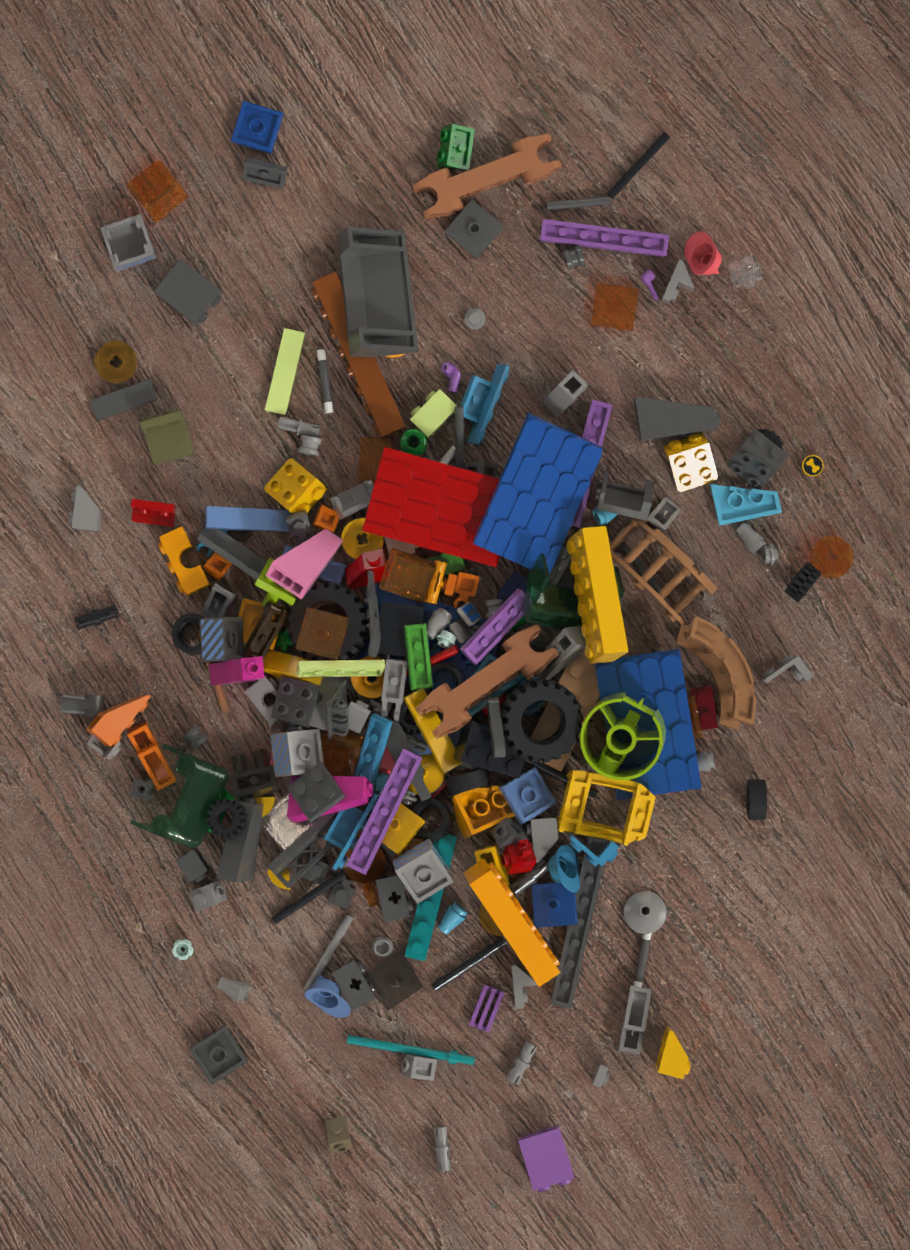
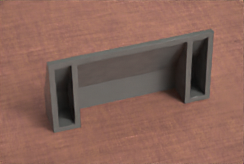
M347 226L337 235L350 356L379 357L417 353L419 350L405 231Z

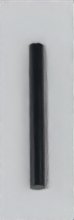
M664 132L607 192V195L613 199L669 140L670 136Z
M525 759V763L567 784L568 777L561 771L541 761L532 762L529 759ZM590 787L588 796L595 798L598 791Z
M341 870L272 916L274 923H279L347 877L345 872Z
M503 937L431 984L435 991H438L507 945Z

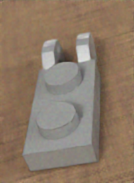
M386 658L381 702H383L381 716L384 718L387 717V703H396L393 717L394 720L399 721L400 707L403 704L407 661Z

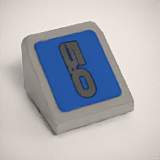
M467 602L457 609V612L468 627H471L482 618L471 602Z

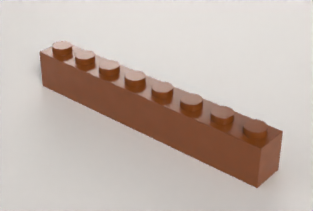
M336 272L313 281L314 288L311 289V292L316 301L320 299L323 306L319 308L324 320L329 319L331 327H328L333 339L337 338L340 346L337 349L341 358L346 357L349 365L345 367L350 378L355 377L358 383L354 387L358 396H363L366 401L363 407L367 415H372L375 421L372 427L376 435L381 434L382 439L406 429L375 358L350 356L343 289Z

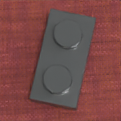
M246 157L242 179L284 189L288 167Z

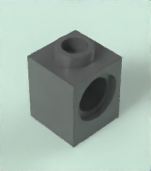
M504 818L490 830L498 846L503 849L507 845L517 844L519 840H529L522 825L509 818Z
M196 848L176 860V863L189 882L195 880L198 883L207 877L205 872L209 871V868Z

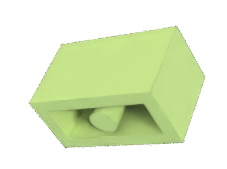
M440 389L437 392L433 390L425 398L427 402L422 407L417 406L410 414L412 416L410 422L418 430L422 431L427 439L455 413V406H457Z

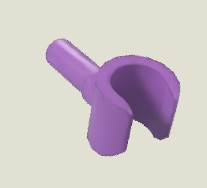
M647 270L641 275V281L649 288L655 301L659 297L651 282L656 277L651 270Z

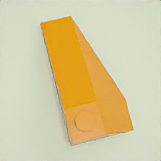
M502 786L479 787L453 796L455 819L464 839L499 824L504 818L510 819L515 817L499 790Z

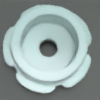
M442 630L440 635H436L437 644L440 647L447 649L455 645L457 638L452 633Z
M179 939L173 944L172 953L179 960H186L193 954V947H191L189 940Z

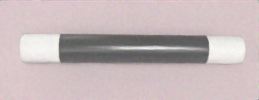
M325 349L317 350L325 414L334 413Z
M652 933L642 935L633 985L635 987L642 988Z

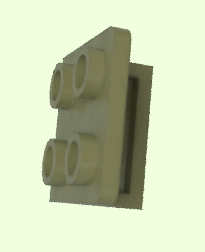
M171 409L165 411L163 416L157 417L156 414L146 416L144 421L140 422L152 462L155 465L191 456L194 453L182 411Z

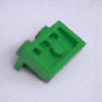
M453 123L443 127L440 132L441 145L437 153L438 168L448 167L465 172L469 170L475 129Z

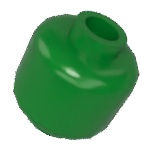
M409 429L401 435L400 448L402 452L421 456L426 451L427 438L422 431Z

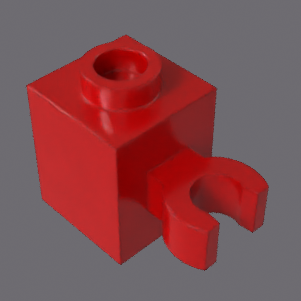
M528 839L519 840L514 845H507L501 855V864L506 868L508 875L530 872L537 861L531 842H528Z

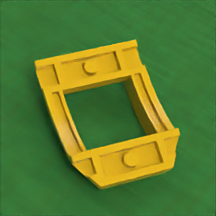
M574 769L566 775L568 781L560 815L556 816L557 830L559 832H573L574 834L607 839L626 846L630 842L646 838L656 797L641 783L631 780H613L599 773ZM591 784L633 792L624 830L582 820Z

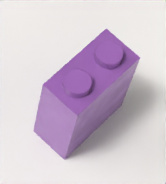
M559 1125L518 1137L533 1191L538 1189V1192L549 1190L551 1188L550 1185L557 1183L559 1186L571 1183V1179L575 1178Z

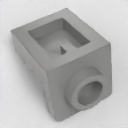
M405 1054L401 1063L402 1075L414 1079L433 1081L437 1059Z

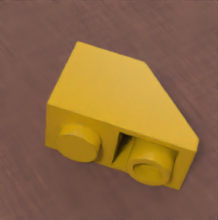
M498 844L478 848L474 852L477 863L482 859H485L488 864L492 862L502 879H504L507 885H510L506 868L501 864L502 853Z

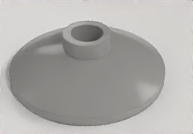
M649 891L635 893L625 904V921L637 933H653L659 930L666 920L667 910L665 903L655 893ZM648 908L650 912L647 915H643L641 910Z

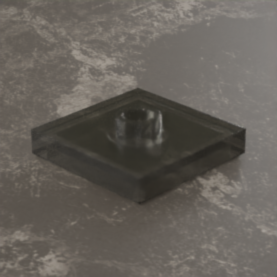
M401 951L365 973L387 1010L392 1009L423 988V985Z

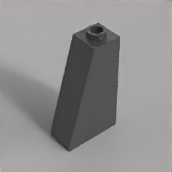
M635 398L634 400L640 443L695 433L712 432L718 429L717 425H720L719 412L715 413L714 407L647 398Z
M244 797V801H236L245 807V812L248 813V817H246L248 824L244 825L246 830L241 831L242 835L235 836L236 838L226 839L217 879L232 882L254 880L264 804L256 803L257 799ZM232 814L230 826L234 822V814Z

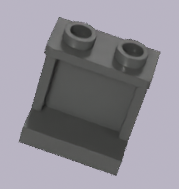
M179 259L154 291L156 296L171 305L195 326L198 323L202 324L209 316L207 313L212 306L215 308L222 299L221 290L182 259Z
M605 471L603 478L599 477L594 499L598 501L597 509L647 521L652 505L655 481L646 480L645 488L641 490L608 482L609 471Z

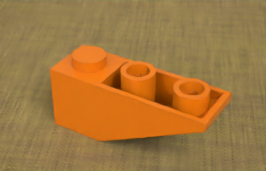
M141 694L100 712L86 730L104 746L111 747L116 745L122 738L120 734L124 729L130 728L135 722L134 717L137 713L142 712L149 703L147 701L150 696Z

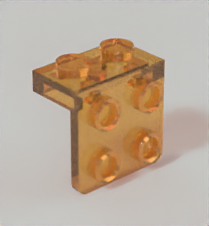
M159 160L155 161L127 184L128 189L142 204L155 223L189 198L180 183Z

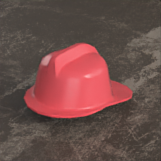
M703 231L694 233L687 240L684 247V255L691 271L696 275L719 274L718 268L721 265L722 255L717 250L712 238Z

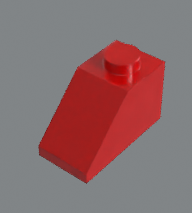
M383 549L361 553L345 569L348 589L368 585V571L374 572L375 583L390 580L388 563Z

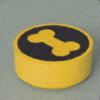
M816 455L806 457L801 465L803 473L809 477L819 475L824 467L822 459Z

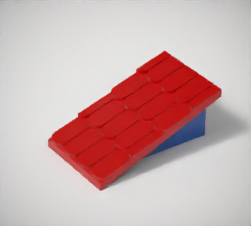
M384 447L362 531L497 568L500 555L475 545L473 539L499 479Z

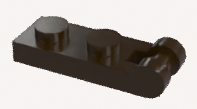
M268 601L242 653L248 657L262 656L264 659L285 622L289 609L285 606L278 607L276 603Z

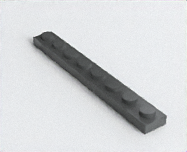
M588 836L586 848L598 856L610 841ZM585 852L579 874L580 889L578 892H575L578 924L568 925L558 966L560 973L556 975L550 1004L570 1009L572 1008L604 865L598 864L595 867L585 858L588 855Z

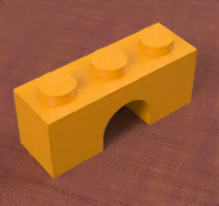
M183 526L159 537L161 542L158 543L162 554H167L170 560L167 562V565L172 574L176 573L179 579L176 584L181 593L185 592L189 596L211 586L201 565L194 568H185L181 562L182 554L193 547Z

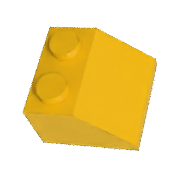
M666 1026L655 1069L658 1073L683 1079L684 1075L689 1074L691 1062H689V1058L673 1030Z

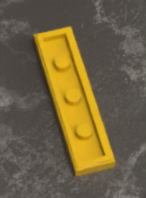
M418 689L403 699L442 773H446L463 762L453 758L456 749L448 734L438 739L433 736L432 732L441 723L436 711L433 710L421 716L416 712L415 708L427 697L424 689Z

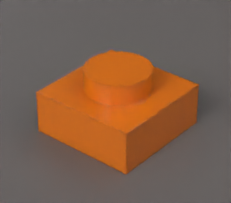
M321 505L313 526L321 530L327 529L334 533L339 517L336 511Z
M214 552L202 568L219 581L232 563Z
M449 573L448 578L444 577V585L441 587V590H445V596L453 597L457 575Z

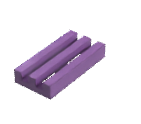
M484 984L469 1025L489 1033L505 992ZM487 990L491 991L480 1021L477 1023L475 1020ZM496 993L498 998L487 1026H484V1020Z

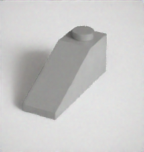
M581 626L564 628L544 650L547 651L555 647L558 655L541 673L534 677L536 680L538 678L549 680L585 651L586 641L582 635Z

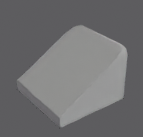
M462 618L449 625V629L459 643L462 644L471 638L469 636L470 628Z

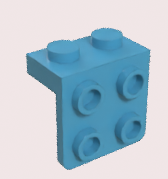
M573 835L568 837L571 840L569 844L578 852L583 850L588 855L585 858L595 867L598 864L603 866L607 861L611 863L619 854L616 851L619 846L611 840L596 856Z

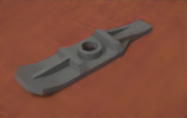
M368 571L366 598L364 599V602L369 605V608L366 610L367 619L370 621L369 624H366L370 635L368 652L369 656L376 657L381 641L378 599L375 591L374 572Z
M393 721L386 745L396 763L402 749H406L414 754L415 752L399 722ZM419 764L411 784L414 785L423 802L432 796L423 781L424 769Z

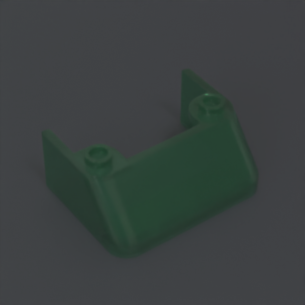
M540 553L527 577L523 611L526 622L558 629L582 626V618L578 614V596L575 594L574 589L548 584L550 575L545 555ZM614 566L620 600L625 590L619 568Z
M163 744L162 748L179 755L176 769L180 775L187 777L171 817L157 815L152 820L151 825L136 820H131L130 824L186 847L196 848L202 843L209 822L206 821V817H209V814H207V811H211L212 808L210 806L212 804L216 805L215 801L220 800L228 781V773L218 765L179 748Z

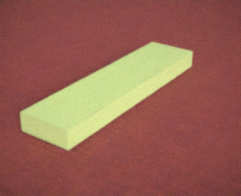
M284 328L265 411L286 416L305 337L304 332Z
M385 660L299 661L297 677L382 676L385 669Z

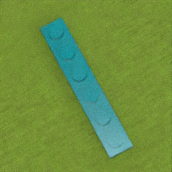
M450 834L434 841L433 844L448 867H450L457 836ZM444 888L418 903L404 956L421 961L426 960Z

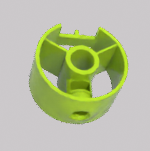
M626 692L615 693L600 700L586 717L580 733L582 753L588 764L602 776L613 780L635 779L648 772L657 762L665 743V723L658 709L655 711L643 705V698L638 702L626 696ZM623 700L653 716L652 719L658 731H640L637 723L641 715L631 709L626 718L618 720L608 704L622 702ZM599 708L611 725L606 737L607 742L600 758L595 755L588 740L590 718ZM618 729L627 730L632 736V741L629 743L618 741L614 731ZM638 740H659L658 752L648 763L635 769H618L627 753L633 750Z

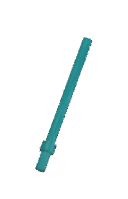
M348 1035L347 1044L446 1060L450 1064L463 1063L474 1065L475 1061L474 1056L458 1054L457 1051L452 1050L445 1052Z

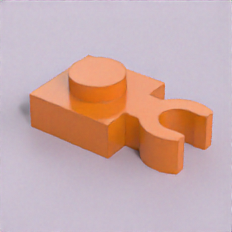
M459 571L454 592L460 595L454 600V608H457L459 601L467 603L470 602L469 596L475 597L480 576Z

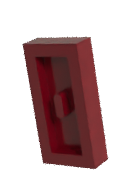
M712 686L690 689L696 731L718 728Z

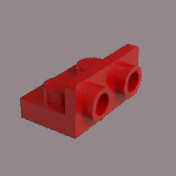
M131 499L130 507L133 509L132 522L174 527L176 505Z

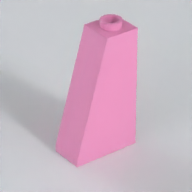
M324 529L274 560L266 576L302 599L335 556L343 540L327 529Z

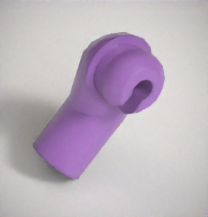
M445 362L442 364L441 370L449 379L447 391L457 393L461 373L455 364Z

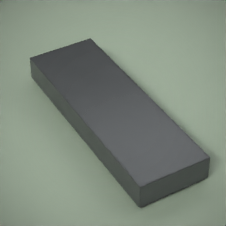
M148 379L92 399L90 402L97 421L158 399L152 382Z

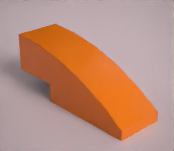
M146 720L127 729V735L157 790L159 791L176 782L177 779Z

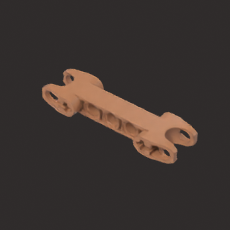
M550 134L529 136L518 140L510 145L513 154L458 175L451 176L449 168L433 172L413 184L414 193L431 191L435 193L438 199L435 205L423 212L424 219L446 217L459 212L464 208L461 199L522 177L525 185H530L545 179L550 174L561 169L560 160L545 163L537 156L538 149L551 142Z
M537 624L508 638L502 644L506 653L453 690H451L447 683L442 684L430 692L415 708L419 716L433 710L443 714V721L432 732L436 739L465 726L472 719L468 710L521 673L527 680L532 679L541 673L558 655L555 647L541 653L535 652L530 648V643L541 632Z

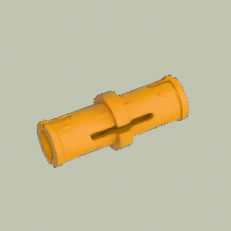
M434 560L431 577L427 580L429 584L423 602L437 605L440 588L444 585L442 581L447 563Z

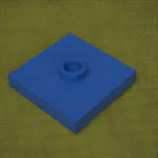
M243 101L231 142L272 154L284 113Z
M562 883L531 885L534 926L536 928L578 924L575 893L568 891Z

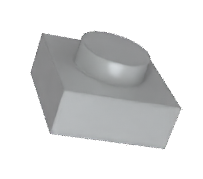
M599 1062L592 1080L594 1086L601 1088L603 1083H607L610 1076L607 1065Z

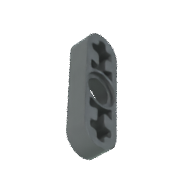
M489 697L486 699L493 756L494 758L505 757V741L498 697Z

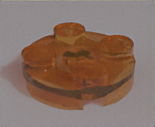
M827 536L813 545L810 552V563L822 572L820 576L827 579L839 578L853 564V551L850 545L842 540V538ZM830 551L833 552V555H837V559L833 563L826 560V556L829 555Z

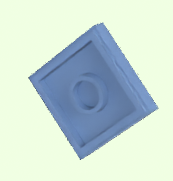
M536 767L520 775V778H515L499 788L520 825L557 804Z

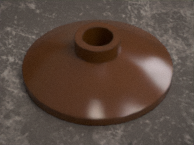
M380 847L366 875L346 866L353 852L350 848L347 850L345 856L348 859L343 868L346 875L352 881L368 884L374 882L382 875L386 861Z

